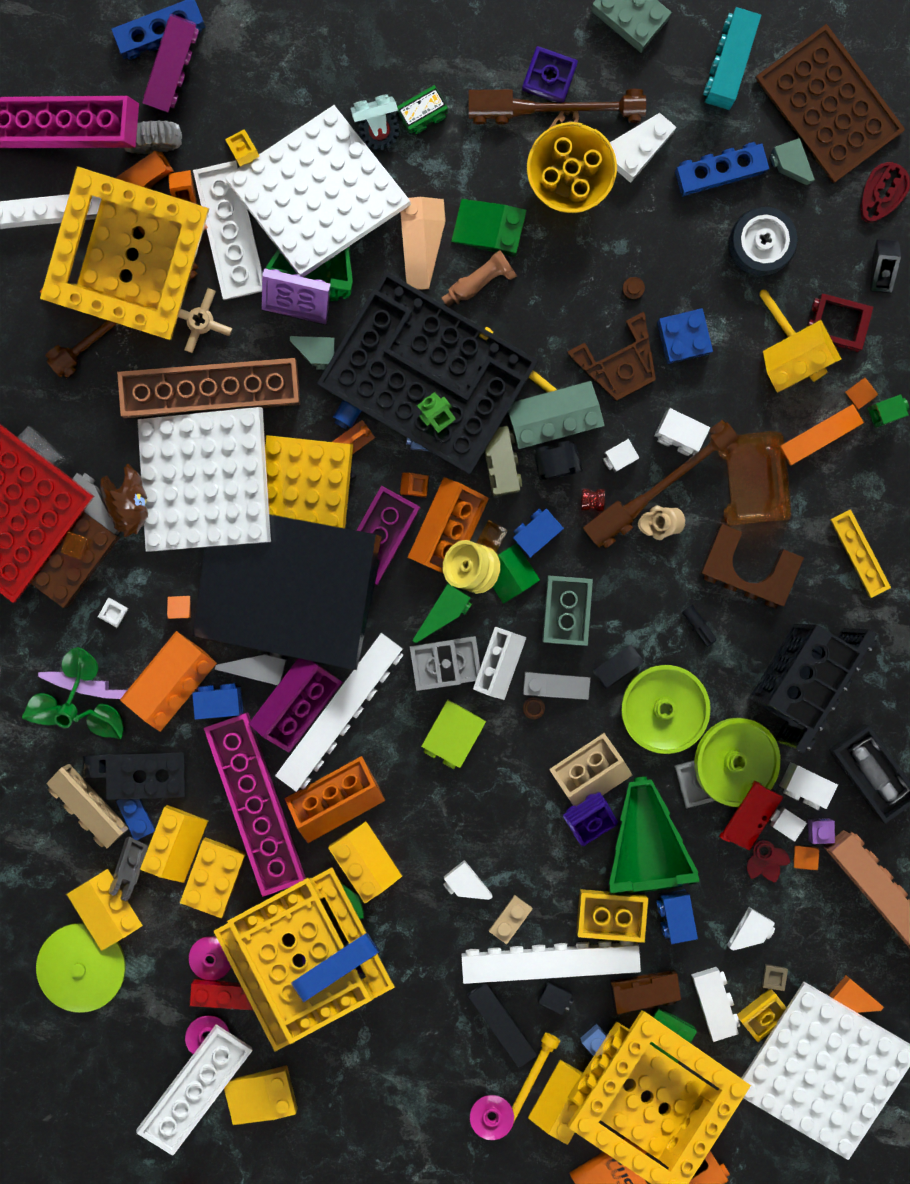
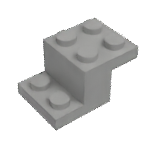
M476 636L410 646L416 691L476 681L480 670Z

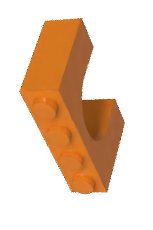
M154 151L116 178L151 189L153 185L172 173L173 169L163 152ZM138 226L139 231L145 235V230Z

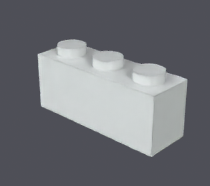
M495 627L473 690L505 700L526 637Z
M717 967L691 974L713 1042L739 1034L737 1027H740V1022L737 1014H733L730 1007L734 1003L730 992L726 993L724 985L727 984L724 972H719Z

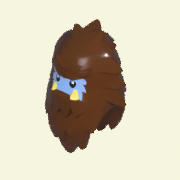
M126 464V467H124V481L119 489H116L115 485L111 483L106 475L101 478L100 490L103 495V501L108 509L109 517L115 524L114 528L124 532V537L132 533L138 534L148 518V509L146 508L147 495L143 488L142 479L130 464Z

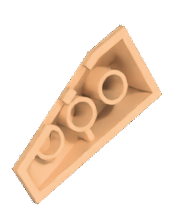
M414 197L408 198L411 205L400 212L406 283L417 290H426L430 287L445 226L444 199Z

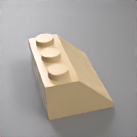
M605 733L549 769L573 806H577L585 801L586 797L590 794L600 792L604 795L632 776L626 763Z

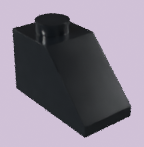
M876 240L872 257L870 291L893 292L901 260L899 241Z

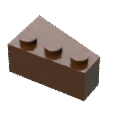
M675 970L610 980L613 1005L617 1014L639 1009H650L661 1004L664 1006L674 1005L676 1001L681 1000L678 976Z

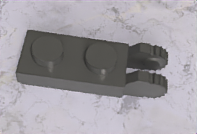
M131 837L125 839L113 876L114 880L110 885L109 894L115 896L123 882L126 885L123 888L121 900L126 902L130 898L134 885L137 884L141 871L140 868L147 852V845Z

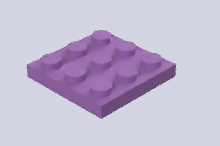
M264 269L262 275V310L326 324L330 297L329 283L320 279L304 278L298 274L282 273L276 269Z

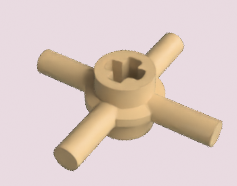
M207 289L201 307L194 308L190 312L180 309L178 317L187 320V325L191 330L184 349L187 352L193 353L199 335L207 333L210 329L229 337L232 333L233 328L213 321V316L209 311L216 293L215 290ZM200 316H202V318L205 320V323H200V326H198L195 319H200Z

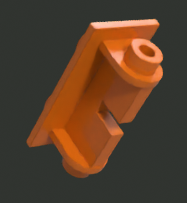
M361 420L332 442L353 444L352 454H354L375 437L364 421Z

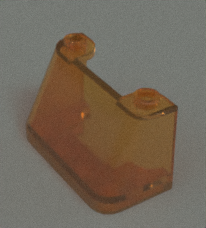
M767 431L738 435L740 437L738 441L739 447L731 453H728L727 450L723 453L718 451L719 455L727 460L731 504H728L727 508L724 509V518L728 526L790 520L791 503L787 461L779 447L785 443L781 432Z

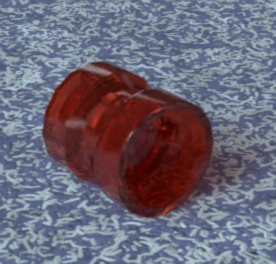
M582 488L581 510L588 511L595 508L597 511H604L605 489H597L594 492L590 489Z

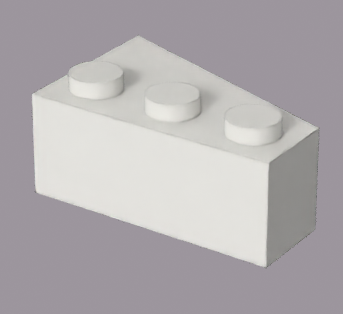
M658 113L611 141L610 144L616 156L617 171L631 183L672 136L676 126L661 113Z

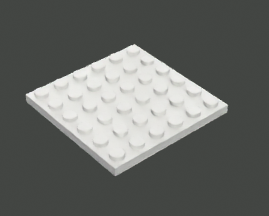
M335 105L259 154L260 157L254 159L253 162L239 167L225 177L227 183L296 273L303 277L411 205L405 193Z
M254 407L138 419L141 479L147 495L146 508L148 509V518L144 523L146 552L271 542L263 408Z
M803 982L741 1078L751 1085L744 1099L849 1160L909 1069L910 1044L806 982Z

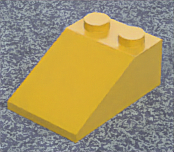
M287 1065L231 1079L224 1088L233 1125L275 1120L295 1115L298 1109Z

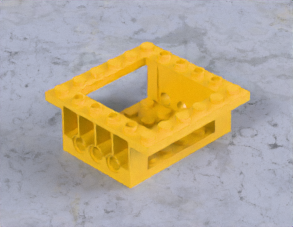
M77 167L40 299L171 340L210 208ZM93 195L102 199L78 283L69 284V276ZM141 226L145 230V235L142 239L138 240L134 237L133 231L136 227ZM131 248L137 249L139 253L135 261H131L127 257V252ZM126 269L132 272V280L127 283L121 279V273Z
M333 867L313 878H306L228 920L227 924L214 930L275 1052L395 988L378 954L360 965L366 976L365 978L361 979L355 968L304 1003L292 986L291 982L344 948L320 899L325 897L349 944L367 933ZM287 933L295 937V943L291 947H287L283 943V937ZM296 954L304 955L306 963L303 967L294 965L293 958Z
M641 1010L630 1029L618 1022L614 1024L567 1098L578 1105L579 1108L569 1121L567 1127L651 1184H689L751 1085ZM650 1042H653L658 1047L669 1053L671 1056L682 1062L684 1065H686L687 1067L698 1073L700 1076L711 1082L713 1085L718 1087L719 1090H716L712 1086L708 1085L707 1083L696 1077L694 1074L683 1068L681 1065L667 1057L665 1054L654 1048L652 1045H650ZM631 1078L633 1080V1087L625 1090L623 1084L627 1079ZM644 1091H650L651 1098L647 1102L641 1101V1094ZM667 1103L668 1111L660 1114L658 1111L660 1104ZM601 1120L669 1167V1169H666L601 1125L599 1121Z

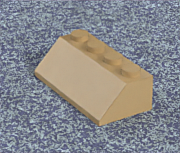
M70 764L61 767L46 783L50 787L48 791L56 799L59 797L65 803L63 807L71 815L75 814L80 819L78 821L80 826L86 831L90 830L95 835L93 839L99 846L109 848L129 829L123 820Z

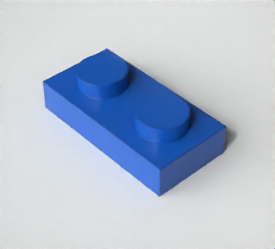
M119 799L116 801L135 840L155 832L154 825L141 799Z

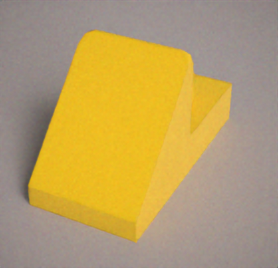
M245 129L225 139L240 167L260 157Z

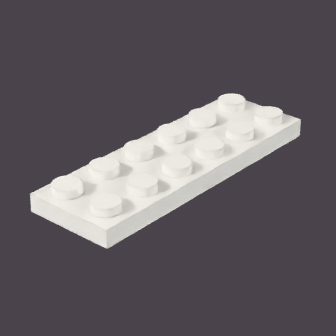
M236 160L193 170L201 206L210 208L205 224L208 227L207 233L223 300L262 292L263 272L249 212L225 179L227 175L238 169Z
M216 1024L136 1129L137 1134L169 1154L174 1155L253 1051L252 1047Z

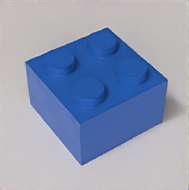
M703 308L660 318L657 321L667 365L710 355L713 352Z
M235 683L222 684L220 689H214L213 685L200 686L198 691L192 693L195 719L239 716L243 714L241 687H236Z
M683 889L659 894L660 900H657L656 904L658 913L664 920V922H660V926L665 939L668 938L671 944L698 939L688 892Z

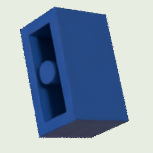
M539 508L530 516L532 521L527 526L522 523L513 531L516 534L513 540L529 558L564 529L547 508L543 512Z

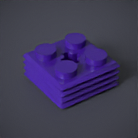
M537 46L522 90L553 102H564L578 61ZM549 71H552L553 76L555 78H551V80L546 79L547 76L544 74H548Z
M600 792L588 795L585 801L577 806H571L563 814V818L581 846H585L618 824L607 801Z

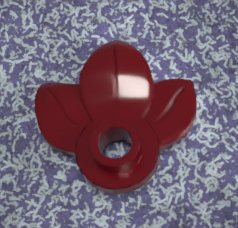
M760 840L753 847L754 855L747 861V872L751 879L762 874L768 880L777 882L780 875V866L790 864V858L785 850L774 847L768 840ZM762 847H767L768 849L765 855L760 853Z

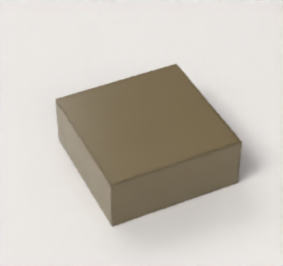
M765 964L762 987L785 991L788 969Z

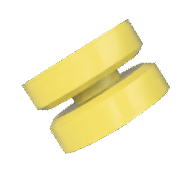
M468 540L458 541L450 547L445 555L443 573L446 581L451 586L475 594L484 593L496 583L500 573V561L497 553L492 548Z

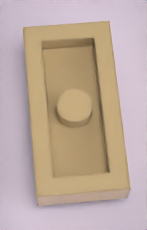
M514 895L491 926L489 932L505 944H508L533 908Z

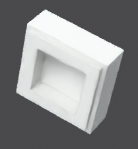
M108 598L98 617L118 628L129 608Z

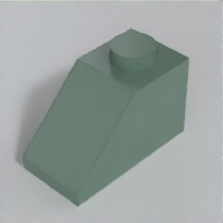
M800 138L776 146L771 151L770 159L772 165L777 167L779 173L805 185H809L815 180Z
M290 336L291 344L312 366H316V370L326 369L335 354V338Z

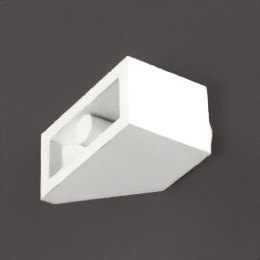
M465 860L444 876L446 882L443 885L450 894L455 892L459 897L487 900L493 897L492 893Z
M748 907L727 946L734 951L764 943L766 938L770 939L773 935L775 923Z

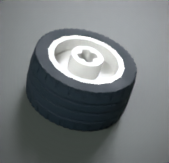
M759 207L743 214L731 230L729 237L731 256L737 266L749 274L756 276L774 274L783 269L793 258L798 242L797 231L792 220L776 208ZM761 239L765 240V245L761 243Z

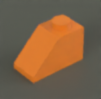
M191 170L170 173L169 189L171 196L197 204Z
M847 975L829 995L857 1013L881 1011L884 1008Z

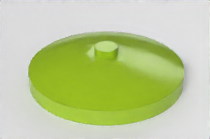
M658 665L640 672L627 686L621 704L622 720L628 734L643 748L661 754L677 753L691 747L705 732L710 719V700L703 684L691 672L673 665Z
M730 718L712 726L700 740L694 761L695 774L704 792L713 800L732 807L740 806L753 786L754 780L771 790L778 778L781 764L779 747L770 731L758 722L745 718Z
M84 923L66 925L55 931L42 945L36 963L37 979L45 996L56 1006L67 1011L79 1013L99 1009L111 1001L120 990L126 973L125 955L119 942L101 951Z

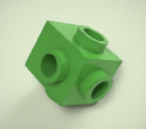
M435 392L417 405L422 412L419 417L426 426L431 424L438 433L456 420L449 410L452 408L445 397L440 399Z

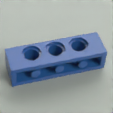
M184 0L112 28L111 30L124 59H135L141 55V52L158 50L163 33L155 34L154 31L158 26L166 27L169 14L195 22L196 28L201 33L202 29L206 28L196 1ZM136 35H144L143 41L134 42Z
M755 142L743 145V149L737 151L734 148L722 151V155L714 157L713 154L702 156L701 160L692 163V160H687L679 163L675 174L681 196L766 174L769 170V165L763 144L756 145ZM740 157L745 158L748 166L741 167L737 159ZM716 164H724L727 168V172H718L716 169ZM695 170H703L706 177L703 179L697 178Z

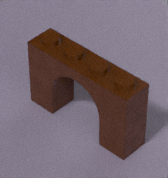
M720 524L700 570V574L704 575L703 579L713 584L716 581L724 583L723 588L736 592L737 589L745 592V597L756 601L757 597L765 600L764 604L771 608L784 607L804 557L781 549L767 578L758 583L746 582L736 574L733 567V555L742 532Z

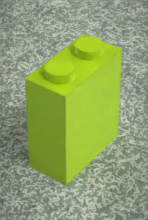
M447 699L421 746L425 748L423 752L433 758L436 755L443 758V764L452 769L456 766L461 768L486 720Z

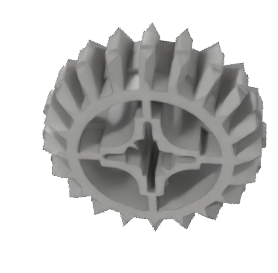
M160 120L143 121L137 124L136 148L124 149L127 152L136 154H151L154 151L168 152L180 147L182 144V132L179 125L174 122Z

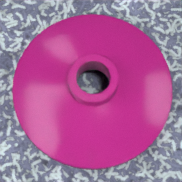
M203 937L192 946L189 953V964L192 971L199 978L213 981L222 978L229 972L231 965L217 937ZM212 956L214 958V962L208 963L206 961V957Z
M202 1016L194 1020L187 1028L185 1034L188 1050L194 1054L206 1038L203 1036V1033L211 1032L216 1024L229 1032L224 1021L215 1016Z
M488 1095L480 1098L473 1105L470 1112V1123L475 1133L487 1140H497L510 1132L514 1123V1112L511 1105L504 1098ZM490 1112H494L496 1114V1118L489 1119L488 1114Z

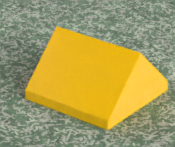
M768 989L739 1012L737 1016L755 1040L759 1042L773 1030L786 1010V1006L772 989Z

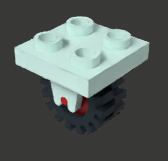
M388 94L375 97L376 101L367 103V100L356 102L354 107L350 108L354 122L360 121L359 134L363 142L375 150H384L386 147H391V144L395 143L397 136H399V124L391 113L398 111L396 101L393 97H388Z

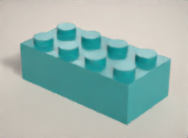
M738 7L735 8L733 14H728L722 32L725 34H722L716 49V53L719 56H715L709 72L713 76L709 77L704 88L705 103L727 110L731 109L739 91L761 14Z

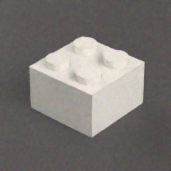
M670 408L665 412L654 436L658 438L657 441L668 447L674 445L678 447V452L689 456L699 452L710 427Z
M790 762L779 786L784 788V794L798 801L802 797L804 798L803 803L819 810L820 806L827 809L838 785Z

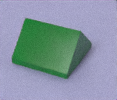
M517 543L497 555L500 561V573L496 583L493 585V589L503 604L540 581Z

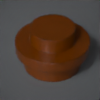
M630 277L623 284V293L629 299H638L645 291V285L638 277Z
M537 697L528 698L523 705L524 714L530 719L540 718L545 712L543 701Z

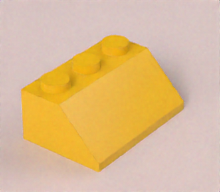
M822 320L763 351L767 374L777 393L841 360Z
M166 805L140 870L160 878L184 883L208 820Z
M367 821L328 847L364 903L385 891L402 877V874Z
M108 869L66 894L101 951L143 926L128 901L121 900L122 891L120 888L115 896L109 894L110 885L114 878Z
M559 1060L528 1119L547 1134L568 1145L575 1132L569 1129L567 1125L579 1106L567 1097L583 1072Z

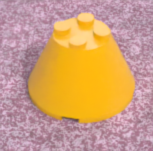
M567 122L547 129L534 142L527 160V175L532 190L544 204L561 212L578 213L598 205L611 191L617 174L616 156L610 142L601 132L582 125L583 123Z

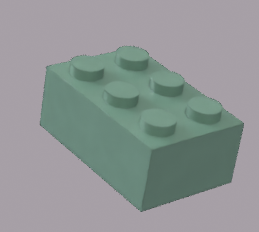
M595 0L591 8L592 13L640 53L667 23L672 13L658 0Z
M547 576L542 642L588 646L593 579Z

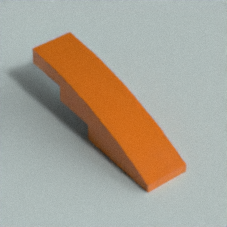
M854 404L779 447L791 466L864 422Z

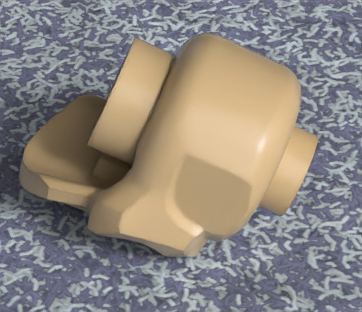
M656 505L650 509V512H646L641 516L638 521V527L644 534L652 535L653 538L662 540L667 536L681 533L685 527V517L678 508H663Z

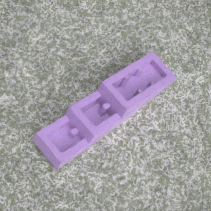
M38 672V677L68 690H72L76 677H68L64 672ZM80 679L76 692L81 694L121 699L127 691L108 690V681H85Z

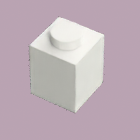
M627 439L606 451L603 461L609 470L613 469L614 472H617L638 460L639 456L630 440Z
M781 807L779 810H775L770 818L771 823L769 825L793 841H796L807 823Z

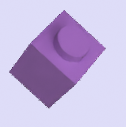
M808 819V841L812 844L835 843V821L832 819Z

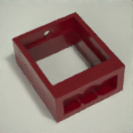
M823 293L818 298H815L811 311H814L813 319H809L807 327L821 320L825 303L860 311L852 341L829 336L837 347L856 352L861 351L865 342L873 306Z

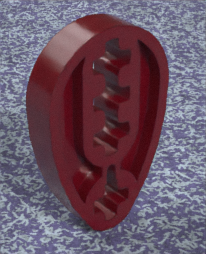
M893 162L882 163L869 174L860 202L861 217L865 222L874 223L884 218L908 194L910 177L901 165ZM889 171H898L897 176L899 178L896 177L891 182V185L894 187H890L885 193L888 197L885 196L881 199L878 190L881 191L886 184L883 180L887 181L891 177ZM877 203L874 211L877 216L869 217V212L866 209L870 210Z

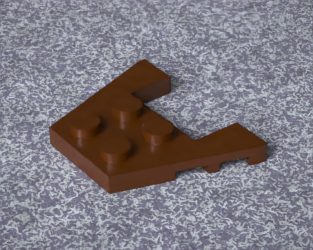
M644 312L626 320V324L635 342L614 354L595 362L586 343L567 352L616 401L656 380Z

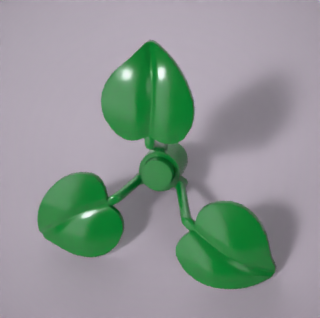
M76 647L69 650L62 660V670L66 676L76 677L67 702L62 706H57V702L52 696L44 693L35 694L29 700L22 719L42 725L57 724L61 728H68L73 721L78 722L79 719L89 715L86 722L91 732L102 737L120 740L123 736V722L121 716L113 707L99 704L94 711L87 710L77 715V708L71 702L80 679L90 681L95 678L98 673V664L95 658L82 648Z

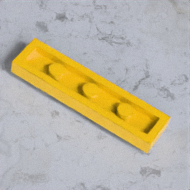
M851 509L830 519L869 597L872 598L890 589L891 586Z

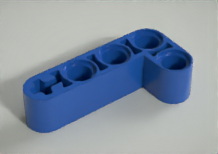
M366 933L291 982L304 1003L356 967L377 955L380 951L369 934Z

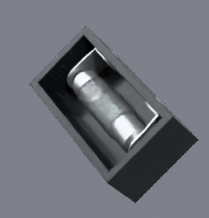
M862 725L829 749L881 822L886 824L910 807V781L870 725Z

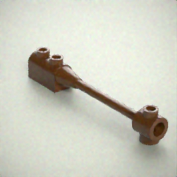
M513 89L469 90V119H473V124L477 125L486 124V119H495L496 124H508L509 119H513V117L535 112L619 111L623 118L628 117L629 123L641 122V117H646V95H643L642 89L626 90V95H623L619 102L535 103V101L513 98Z
M195 262L193 264L189 281L198 275V273L195 270L199 267L196 265ZM107 320L72 349L64 346L61 347L58 344L46 353L47 363L60 378L63 375L66 378L70 377L77 371L74 367L78 364L77 355L118 323Z
M722 419L709 429L711 433L709 435L710 443L644 495L638 496L624 506L617 500L586 524L583 529L599 548L602 546L605 549L616 541L614 536L620 532L625 535L633 528L631 523L634 522V519L647 506L650 500L715 450L722 453L727 450L728 453H731L739 447L738 441L740 437L728 422L725 423Z

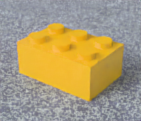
M205 837L201 843L180 903L222 918L247 852Z
M580 889L577 936L581 938L645 943L648 897L644 894H612L607 891Z

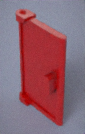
M755 780L730 822L719 835L721 839L727 842L731 841L749 851L784 798Z

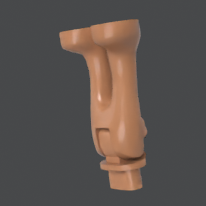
M499 250L475 272L467 277L460 278L458 282L448 289L449 293L441 298L447 307L455 302L460 304V300L472 298L493 278L503 275L511 280L517 277L502 251Z

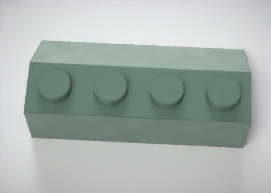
M591 381L515 401L508 412L518 449L605 426Z

